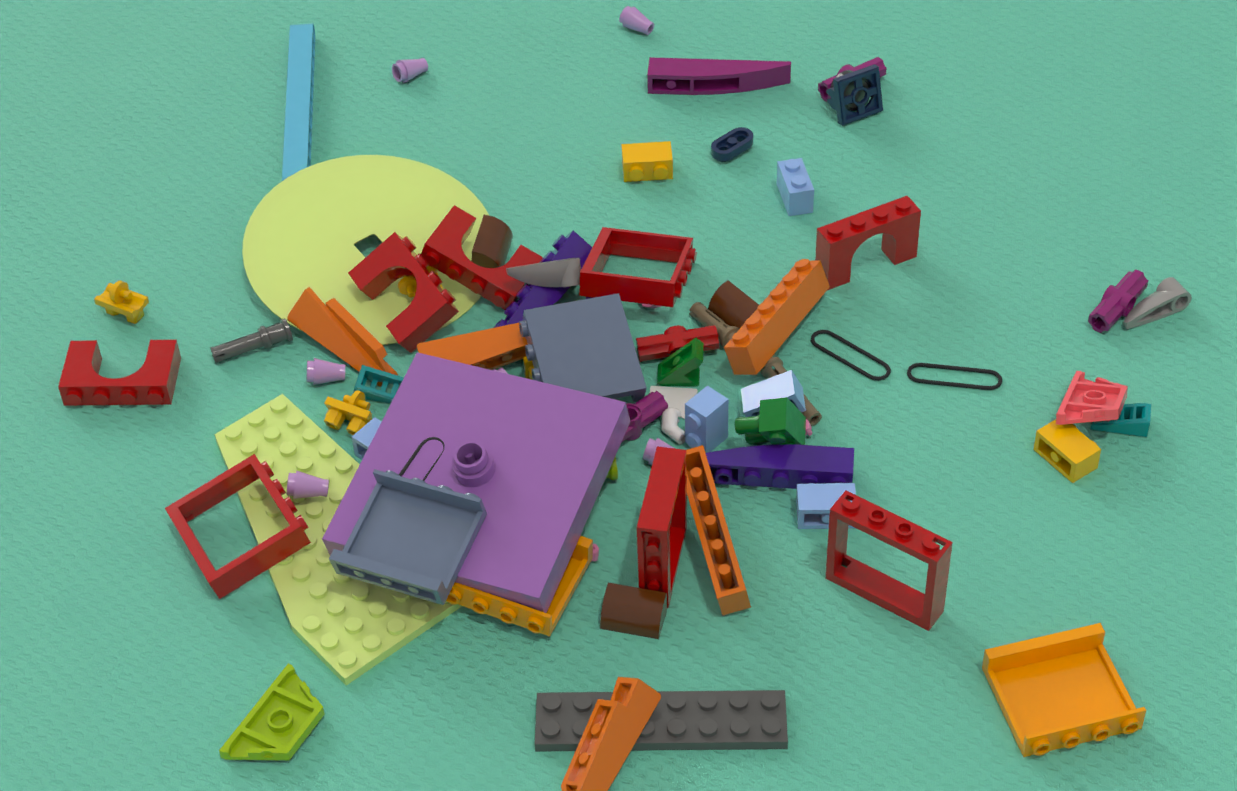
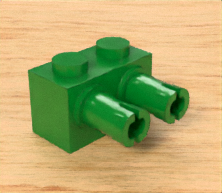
M787 397L760 400L759 415L736 418L735 431L738 435L745 434V440L749 445L770 442L772 445H805L806 417Z

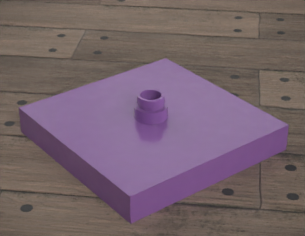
M417 352L322 538L329 555H331L333 549L342 551L377 483L373 475L374 469L383 472L389 470L399 474L423 440L429 437H437L444 442V451L443 444L440 441H427L402 477L423 480L440 456L425 482L437 487L444 485L462 494L473 493L482 500L487 512L455 582L547 613L630 424L626 402Z

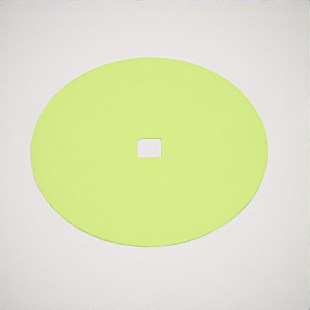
M356 155L331 159L309 166L287 177L265 195L257 205L244 233L242 249L244 268L257 296L279 318L287 320L288 314L304 290L310 287L324 304L335 298L382 345L395 344L398 342L386 325L411 304L414 297L410 298L408 295L400 293L398 282L402 278L394 281L373 300L360 291L348 274L365 258L354 244L371 235H376L383 243L396 232L402 238L407 236L417 247L414 252L417 255L421 254L425 242L455 205L476 217L470 235L462 244L464 254L471 261L472 249L483 215L489 214L479 199L464 184L447 173L427 164L386 155ZM437 270L438 277L443 282V290L446 288L454 296L456 301L453 304L459 311L440 328L442 329L469 311L481 296ZM287 320V323H288V324H290L291 326H293V327L297 328L298 330H300L298 327H296L295 325H293L291 322H289V321Z

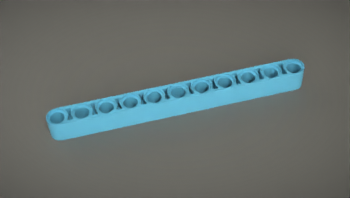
M313 23L290 25L282 181L296 172L311 166L315 68V29Z

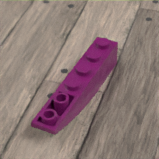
M649 57L647 74L648 94L715 95L747 92L785 85L791 82V61Z

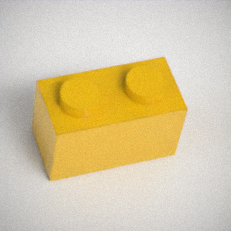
M671 141L621 144L624 182L673 179Z
M1055 419L1036 431L1033 450L1071 483L1076 482L1098 468L1101 448L1080 432L1074 424L1058 425Z

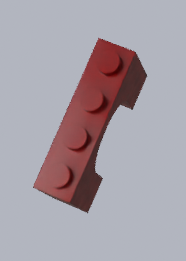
M908 196L817 228L815 260H821L830 286L828 290L850 282L851 262L855 251L864 241L874 235L882 234L881 250L894 265L917 257L921 210Z
M454 205L425 242L421 255L427 260L430 267L447 275L450 279L457 281L472 292L479 294L497 307L506 310L510 304L518 300L516 295L527 284L507 275L506 268L540 263L543 257L520 245L511 259L501 267L485 268L473 263L464 254L462 244L470 235L476 217Z
M394 232L349 271L348 274L360 291L372 300L397 279L405 276H415L417 289L413 301L386 325L398 344L412 353L417 349V344L425 342L459 311L453 304L456 301L454 296L446 288L443 290L440 287L443 283L434 271H428L429 263L420 253L417 255L414 252L417 248L407 236L402 238Z
M177 339L150 340L146 359L142 367L135 373L122 378H106L99 375L102 356L97 340L70 341L58 385L64 406L172 404L181 362Z

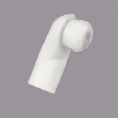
M669 407L662 413L661 430L678 444H683L685 442V431L677 426L680 421L678 417H682L681 412L677 408Z

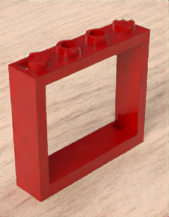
M602 227L580 271L579 296L595 298L619 293L621 301L674 307L676 299L682 296L683 286H686L687 277L691 274L692 263L696 261L697 252L693 248V238ZM610 254L677 263L670 281L602 272Z
M657 446L637 524L639 588L667 593V608H669L687 530L686 450Z
M255 454L165 508L219 599L311 543L304 532L309 527L301 515L294 516V513L298 510L288 496L283 499L282 495L286 493L278 479L273 481L270 479L274 476V473L267 462L260 463ZM260 478L290 526L216 570L188 522Z
M845 490L830 508L825 579L929 631L944 612L953 542ZM848 526L859 529L927 563L928 572L925 594L846 555ZM936 542L944 547L940 550V545L936 544Z

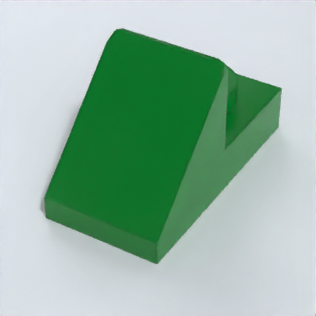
M694 338L658 364L657 384L660 386H699V366L703 363L704 343Z

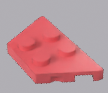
M1076 371L1056 414V424L1118 420L1127 398L1128 386L1113 383L1097 377L1095 382L1085 379V372Z

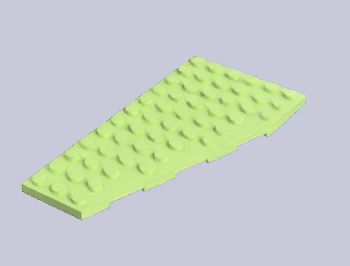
M283 394L279 395L214 434L228 469L255 454L260 463L267 462L274 473V476L270 479L272 481L278 479L286 493L289 473L300 471L329 480L327 497L318 496L293 499V496H289L298 510L294 513V516L301 515L309 527L304 532L311 543L269 568L268 572L280 597L293 633L345 685H348L462 607L447 601L444 605L336 574L329 561L330 555L322 538L360 464ZM260 478L237 492L258 545L290 526ZM286 493L282 495L283 499L288 497Z

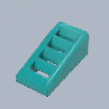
M362 365L354 392L359 390L365 393V399L391 404L404 377ZM367 380H372L370 387L365 386ZM377 382H383L380 390L375 389ZM388 383L393 384L391 393L386 392Z
M1124 404L1118 420L1091 422L1090 430L1147 437L1151 420V404Z

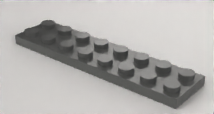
M785 690L657 691L661 694V699L631 751L788 749ZM613 692L537 693L535 752L576 751L597 700H611Z

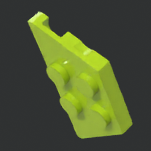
M288 663L220 748L219 753L222 759L290 760L325 715L323 706L316 697L312 696L309 687L304 681L300 680L295 672V668Z

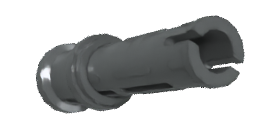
M284 318L281 319L280 323L268 327L260 326L258 332L214 347L212 346L210 350L215 363L261 347L270 349L273 344L285 340L293 341V337L287 320Z

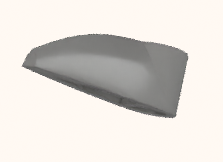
M580 258L506 268L507 275L535 286L569 287L580 285Z
M1174 277L1166 278L1158 285L1156 292L1144 298L1129 312L1123 321L1124 327L1126 329L1138 327L1182 311L1191 302V294Z

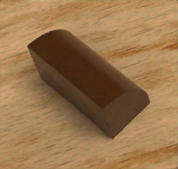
M483 215L472 249L471 261L485 268L503 266L513 239L509 226L496 217Z
M727 280L713 294L708 309L727 325L736 326L740 329L745 321L756 311L759 304Z
M608 583L602 605L600 629L659 639L667 613V593Z

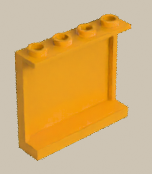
M580 536L547 613L457 582L454 583L446 601L454 605L458 604L470 608L479 614L490 615L505 623L527 628L533 633H541L550 637L593 559V540Z
M1101 623L985 649L982 670L1023 757L1031 755L1040 756L1052 750L1073 748L1081 743L1093 740L1102 741L1110 736L1123 733L1132 734L1142 729L1146 709L1145 707L1136 709L1103 645L1105 630Z

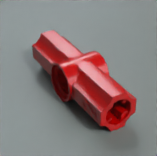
M677 325L666 329L664 334L636 338L639 360L641 362L669 357L694 338L704 343L703 351L719 349L717 328L713 325L686 330L684 326Z

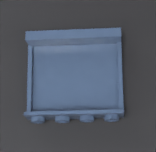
M619 293L524 310L523 321H519L521 337H526L528 345H525L527 360L532 361L534 369H532L533 380L611 399L631 396L633 403L645 397L647 387Z
M374 469L373 475L377 483L343 550L333 549L329 557L330 563L336 574L444 605L487 515L482 500L473 493L462 494L444 485L437 487L427 484L419 478L408 479L401 477L393 471L383 472Z

